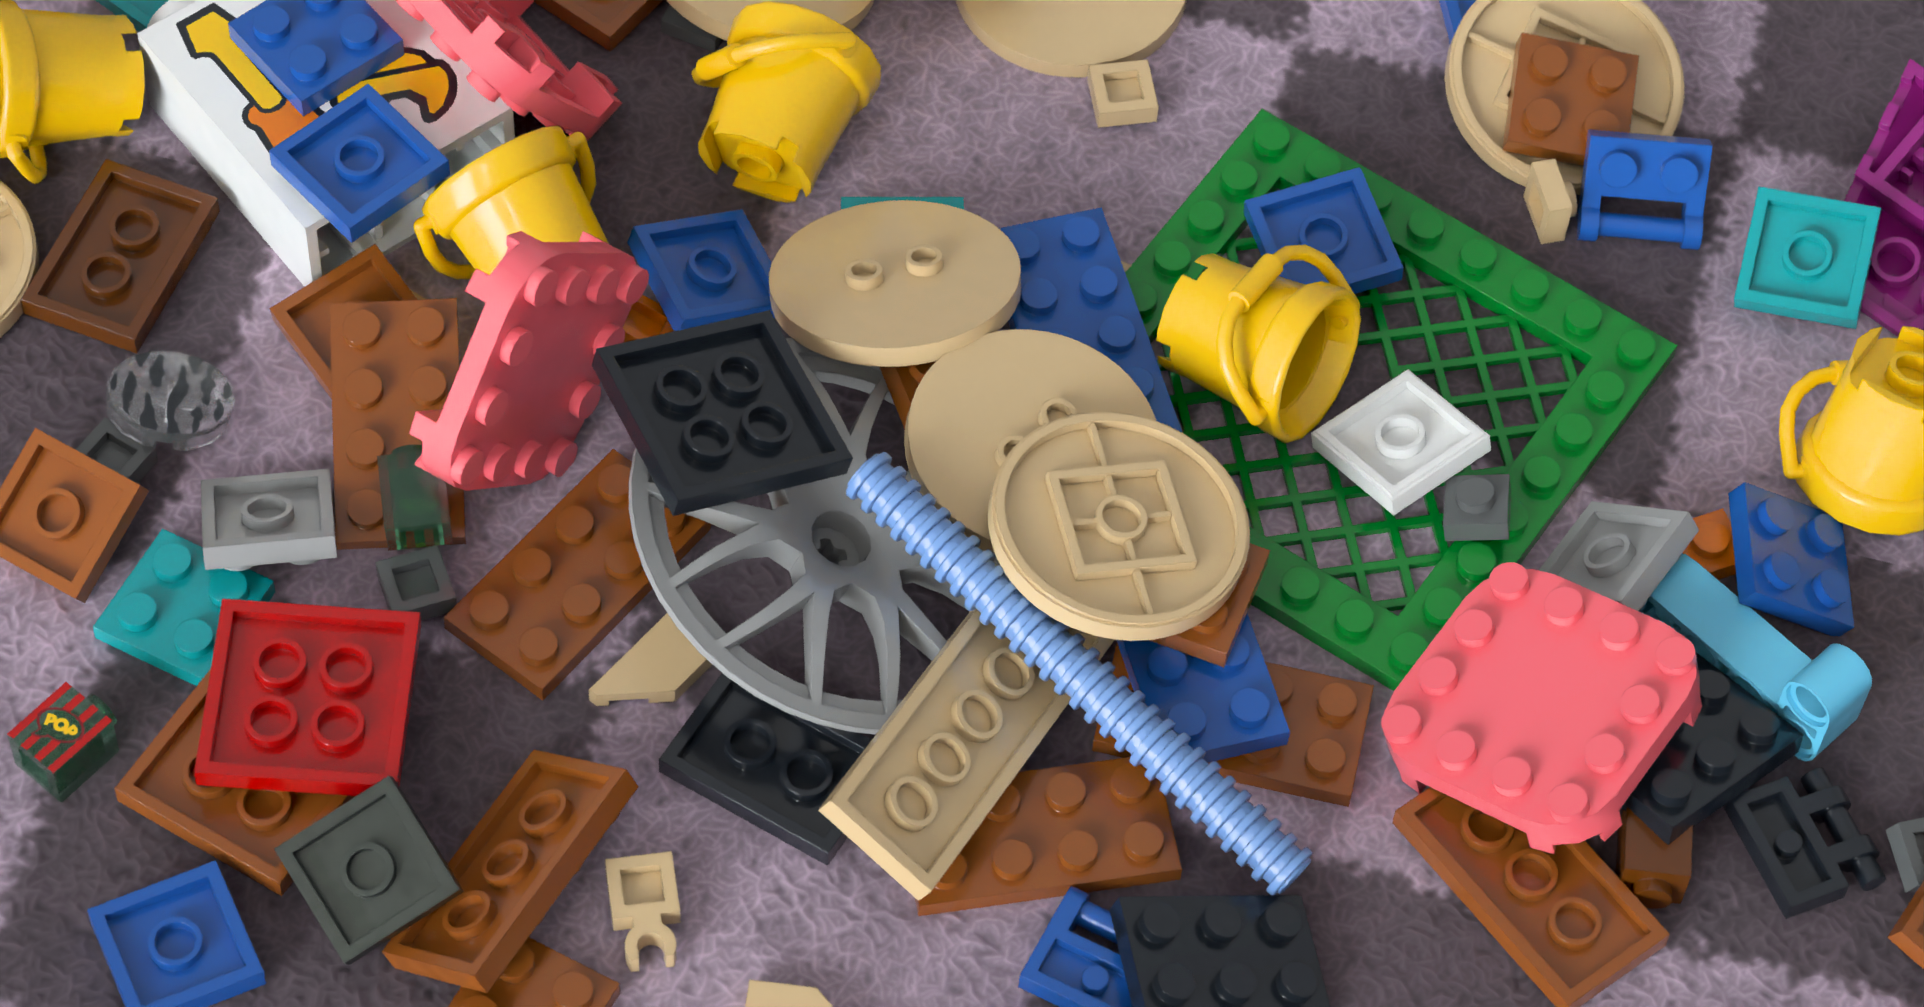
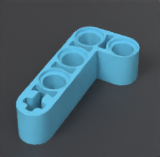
M1683 553L1647 599L1646 604L1639 610L1641 613L1666 623L1685 636V638L1693 643L1695 652L1803 733L1799 752L1795 754L1798 759L1803 761H1812L1858 719L1872 687L1870 670L1864 661L1847 646L1838 643L1830 644L1814 660L1810 659L1752 608L1740 604L1738 596L1704 567Z

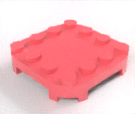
M396 0L412 17L420 22L425 19L434 28L435 31L430 36V39L444 54L456 62L462 59L472 69L466 78L481 95L491 102H495L500 97L512 110L523 117L531 112L544 126H560L568 135L574 132H581L588 141L622 104L614 96L618 91L617 87L606 75L579 61L569 70L522 19L521 15L535 0Z
M523 231L507 235V251L492 273L488 275L476 268L465 289V292L484 301L485 306L443 409L415 412L409 434L422 441V454L414 465L450 485L466 491L527 485L543 479L549 472L557 477H561L575 461L578 447L574 440L584 420L593 413L601 397L600 380L592 367L596 349L624 342L625 330L623 326L631 305L639 300L648 284V271L638 266L633 256L584 231L578 242H542Z
M1514 562L1502 563L1492 570L1488 579L1482 581L1464 598L1394 690L1382 716L1381 726L1389 752L1400 772L1402 781L1420 794L1426 786L1432 787L1527 833L1530 848L1555 854V845L1580 843L1598 834L1605 842L1622 826L1619 810L1681 724L1684 722L1693 727L1702 708L1695 647L1690 640L1666 623L1556 574L1536 569H1525L1522 565Z

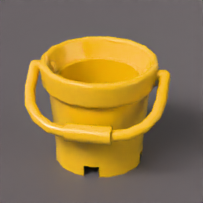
M0 0V158L8 157L22 176L31 183L38 184L46 178L47 161L44 145L105 136H130L134 131L125 126L123 121L140 119L145 89L144 62L141 50L126 51L122 34H137L133 23L126 15H92L21 9L13 0ZM29 149L30 159L23 152L24 150Z
M773 1L746 5L733 20L727 39V46L700 58L697 61L696 67L692 70V77L697 85L719 88L708 122L698 142L700 157L716 175L722 162L737 171L738 174L732 186L784 203L795 202L801 188H803L805 197L811 194L823 166L852 116L858 114L869 104L880 86V63L871 48L856 34L824 14L796 4Z
M559 126L542 127L520 135L463 167L428 196L422 207L424 216L418 218L413 224L426 259L435 271L453 279H471L476 268L490 275L505 256L508 248L506 246L507 235L523 231L542 242H578L584 231L608 243L590 205L596 187L595 163L586 137L581 132H574L566 137ZM576 158L580 167L581 184L573 170ZM431 229L434 230L436 235L440 234L446 240L453 239L471 264H457L447 260L438 249Z
M1305 244L1284 246L1273 254L1266 253L1252 268L1232 262L1214 253L1201 255L1194 262L1207 267V269L1202 272L1197 280L1182 274L1164 306L1157 329L1156 341L1170 347V358L1157 356L1159 364L1165 369L1191 380L1240 408L1251 425L1259 427L1277 440L1289 443L1304 438L1320 423L1330 409L1349 373L1358 345L1361 323L1360 302L1341 271L1325 253ZM1303 260L1316 266L1329 283L1319 281L1302 284L1279 275L1283 271V265L1289 261Z
M1902 326L1898 338L1886 337L1879 339L1883 327L1869 330L1857 339L1849 360L1832 361L1828 367L1808 372L1791 386L1780 408L1779 443L1784 476L1788 479H1795L1812 504L1838 522L1862 531L1901 536L1924 531V330L1916 327ZM1827 382L1836 385L1823 410L1807 421L1796 443L1794 433L1795 415L1803 397L1817 385Z

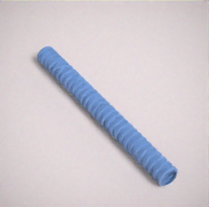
M887 452L875 454L869 458L849 480L846 495L851 500L860 498L862 500L860 508L867 514L874 512L877 515L875 523L880 527L889 526L892 529L890 537L898 542L903 539L907 543L905 551L909 555L913 556L918 553L921 556L919 564L924 569L933 567L936 570L934 578L939 583L948 581L951 584L949 592L954 597L964 596L966 598L964 606L969 611L977 609L981 612L979 621L984 625L992 623L996 627L994 635L997 638L1003 639L1007 637L1011 641L1009 649L1013 653L1022 651L1026 655L1024 663L1028 667L1037 665L1041 669L1039 677L1043 681L1052 679L1056 683L1054 691L1058 695L1062 696L1067 693L1071 697L1069 705L1074 710L1080 707L1086 711L1084 720L1089 724L1097 722L1101 725L1099 734L1104 738L1112 736L1116 740L1114 748L1118 752L1127 750L1131 754L1129 762L1133 766L1142 764L1147 769L1144 776L1149 781L1157 778L1162 783L1159 790L1164 795L1172 792L1177 797L1174 804L1179 809L1188 807L1192 811L1190 819L1195 824L1201 821L1208 826L1205 831L1206 835L1210 838H1214L1217 835L1222 839L1223 842L1220 848L1225 852L1233 850L1238 855L1235 862L1240 867L1248 864L1253 869L1251 877L1255 881H1260L1263 878L1269 884L1266 891L1271 896L1284 892L1310 864L1313 852L1308 847L1300 850L1295 845L1298 838L1293 833L1284 835L1279 830L1282 823L1277 818L1272 821L1268 820L1264 816L1267 809L1262 804H1258L1256 807L1249 802L1252 794L1247 790L1241 792L1234 788L1236 779L1231 775L1224 778L1218 772L1221 769L1219 763L1213 761L1209 764L1203 759L1206 751L1201 747L1193 749L1188 744L1191 737L1187 733L1183 732L1178 735L1173 730L1176 723L1172 719L1167 718L1163 721L1158 716L1161 709L1156 704L1148 707L1143 702L1145 694L1141 690L1132 692L1128 688L1130 680L1126 676L1117 678L1113 674L1115 666L1111 662L1102 664L1098 660L1100 652L1096 648L1092 647L1087 650L1083 646L1085 638L1080 633L1072 636L1068 632L1069 626L1051 618L1027 600L1009 580L1001 565H997L994 562L995 553L990 549L982 551L979 548L981 540L977 536L967 537L964 534L966 526L962 522L952 523L949 520L951 512L947 508L937 509L934 506L936 498L932 494L928 493L923 496L920 493L922 485L917 480L913 479L908 482L905 479L907 471L902 466L893 468L890 465L892 457Z

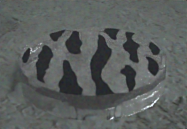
M150 351L127 358L113 369L106 387V411L108 418L124 435L142 445L156 448L157 441L174 443L173 450L188 451L212 444L226 433L235 404L232 384L218 368L198 357L176 351Z

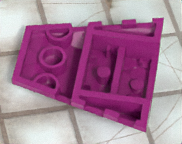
M1909 59L1901 76V82L1892 101H1889L1882 115L1879 128L1867 153L1863 155L1854 180L1844 199L1846 202L1881 207L1877 235L1860 311L1897 337L1902 326L1916 327L1924 330V67L1912 59Z

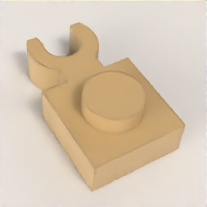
M672 851L605 859V873L613 931L631 929L625 939V960L631 972L639 971V951L647 945H655L661 948L664 952L666 968L674 967L677 959L676 938L672 930L666 926L668 924L680 923V906Z

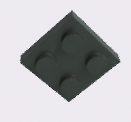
M390 775L274 848L343 963L351 965L464 892L396 780Z

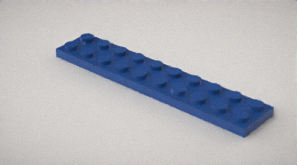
M1102 207L999 228L1015 246L1021 264V296L1015 312L1008 320L1010 330L1030 329L1051 332L1075 339L1096 349L1120 366L1132 378L1149 402L1156 421L1182 432ZM1248 613L1225 667L1149 640H1117L1134 692L1141 690L1145 694L1143 702L1148 707L1156 704L1161 709L1158 716L1163 721L1167 718L1172 719L1176 723L1173 730L1178 735L1183 732L1187 733L1191 737L1188 744L1193 749L1197 747L1203 748L1206 751L1203 759L1207 762L1288 744L1290 730Z

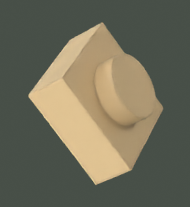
M1148 59L1089 65L1087 81L1098 128L1157 122L1159 106Z
M1556 159L1532 162L1524 199L1540 243L1564 241L1570 217H1574L1577 213V199L1574 187L1570 181H1563Z

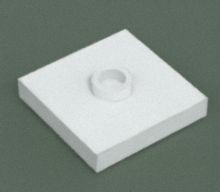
M1408 369L1311 432L1313 448L1393 516L1491 451L1490 435Z

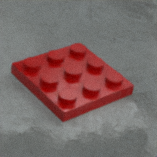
M222 599L194 769L196 785L357 796L390 775L400 787L421 633L420 612Z

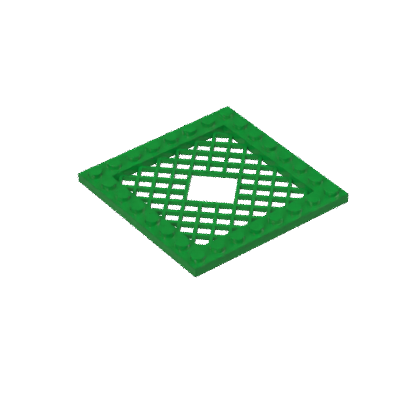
M1261 109L1125 274L1150 343H1152L1157 337V329L1164 306L1182 274L1197 280L1202 272L1207 269V267L1194 262L1201 255L1214 253L1222 257L1226 253L1228 260L1239 264L1236 251L1258 248L1254 237L1237 239L1248 226L1243 213L1245 200L1275 192L1277 189L1282 190L1354 168H1361L1403 265L1410 290L1378 294L1377 288L1367 290V296L1357 297L1360 302V308L1371 307L1377 327L1375 332L1359 333L1357 346L1381 343L1391 380L1407 369L1415 375L1433 373L1439 395L1455 408L1487 405L1493 429L1484 431L1490 435V441H1497L1504 466L1472 470L1471 465L1455 475H1510L1511 511L1509 540L1454 541L1448 547L1443 529L1444 513H1439L1433 490L1423 496L1428 515L1396 519L1395 515L1393 516L1381 506L1385 521L1352 525L1346 499L1370 495L1358 485L1342 487L1338 469L1320 453L1289 456L1286 443L1274 438L1278 453L1277 458L1246 462L1240 436L1266 432L1250 423L1236 425L1231 403L1210 391L1184 393L1180 375L1168 370L1174 394L1169 396L1173 407H1177L1183 434L1196 442L1229 438L1235 463L1222 466L1230 476H1239L1244 503L1251 524L1250 543L1270 550L1268 564L1251 605L1394 691L1464 598L1482 581L1488 579L1492 570L1498 565L1506 562L1522 563L1673 359L1677 345L1268 111ZM1415 268L1446 286L1421 289ZM1455 296L1462 320L1430 324L1424 300ZM1467 298L1499 316L1473 319ZM1413 302L1420 326L1388 330L1382 306ZM1508 327L1514 351L1483 355L1476 330ZM1519 327L1551 346L1525 349ZM1466 332L1472 356L1441 360L1434 336ZM1423 337L1430 362L1398 366L1392 341ZM1161 343L1164 357L1170 358V347ZM1560 357L1567 381L1536 385L1529 361ZM1572 358L1586 365L1579 376H1577ZM1157 359L1160 371H1166L1167 369L1161 366ZM1518 362L1525 387L1494 391L1487 366ZM1476 368L1482 393L1451 396L1444 372ZM1564 394L1546 418L1540 397ZM1529 398L1536 423L1504 428L1497 403ZM1220 401L1226 426L1193 430L1187 405ZM1533 436L1514 461L1508 439ZM1325 463L1331 489L1299 493L1292 468ZM1282 469L1288 495L1255 499L1249 473ZM1445 482L1437 487L1445 486ZM1335 501L1341 527L1309 531L1302 505ZM1291 507L1298 532L1266 537L1259 511ZM1432 527L1439 553L1406 557L1399 531ZM1388 533L1395 559L1362 563L1356 537ZM1345 538L1351 565L1319 569L1312 543ZM1301 544L1305 560L1284 548V546ZM1435 566L1415 592L1409 569ZM1399 571L1405 597L1373 601L1366 575ZM1355 576L1358 591L1338 579ZM1402 610L1399 615H1396L1393 612H1391Z

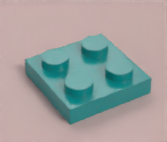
M1759 186L1734 296V307L1857 329L1880 220L1881 207Z
M162 528L94 624V635L100 641L197 686L211 669L222 599L269 602L276 592L274 581L250 569L243 571H229L224 568L205 570L203 547Z

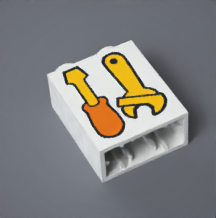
M169 0L152 16L147 28L137 33L143 56L144 74L150 106L304 287L374 244L386 256L417 238L413 224L418 218L424 216L422 207L428 196L463 167L492 149L515 138L513 110L500 97L495 102H491L481 95L466 78L472 69L462 59L456 62L444 54L430 39V36L435 31L434 28L425 19L420 22L412 17L396 0H366V2L403 39L404 55L304 117L230 39L228 23L266 0ZM369 84L449 160L450 175L351 243L271 166L269 150Z

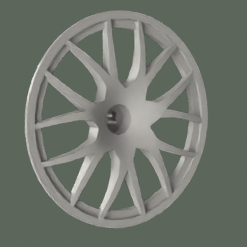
M785 338L853 457L847 474L767 493L773 510L733 501L684 513L736 534V536L717 545L681 570L668 536L664 507L668 508L635 448L629 476V515L633 539L643 570L666 612L699 653L726 677L754 696L786 713L831 728L856 733L877 734L902 701L897 700L901 659L900 635L931 661H933L947 642L905 593L902 585L915 583L945 595L968 610L964 606L966 598L962 595L954 597L949 592L951 584L948 581L939 583L934 578L936 570L933 567L924 569L919 564L921 556L918 553L913 556L909 555L905 551L907 543L903 539L898 542L890 537L892 529L889 526L880 527L875 523L877 515L874 512L867 514L860 508L862 503L860 498L851 500L846 495L849 480L867 461L865 454L869 437L882 401L886 400L895 405L880 367L838 361L806 348L793 338ZM821 382L834 383L870 394L850 432H848L845 423ZM909 470L905 477L908 482L912 480ZM995 556L994 562H995L997 565H1000L999 562H998V560H997V558H996V556ZM769 557L787 569L793 586L767 607L727 634L706 612L688 585L720 567L742 559ZM839 601L860 612L873 636L879 663L880 701L853 699L823 692L828 621L831 604ZM803 609L805 685L768 667L745 651L740 644Z

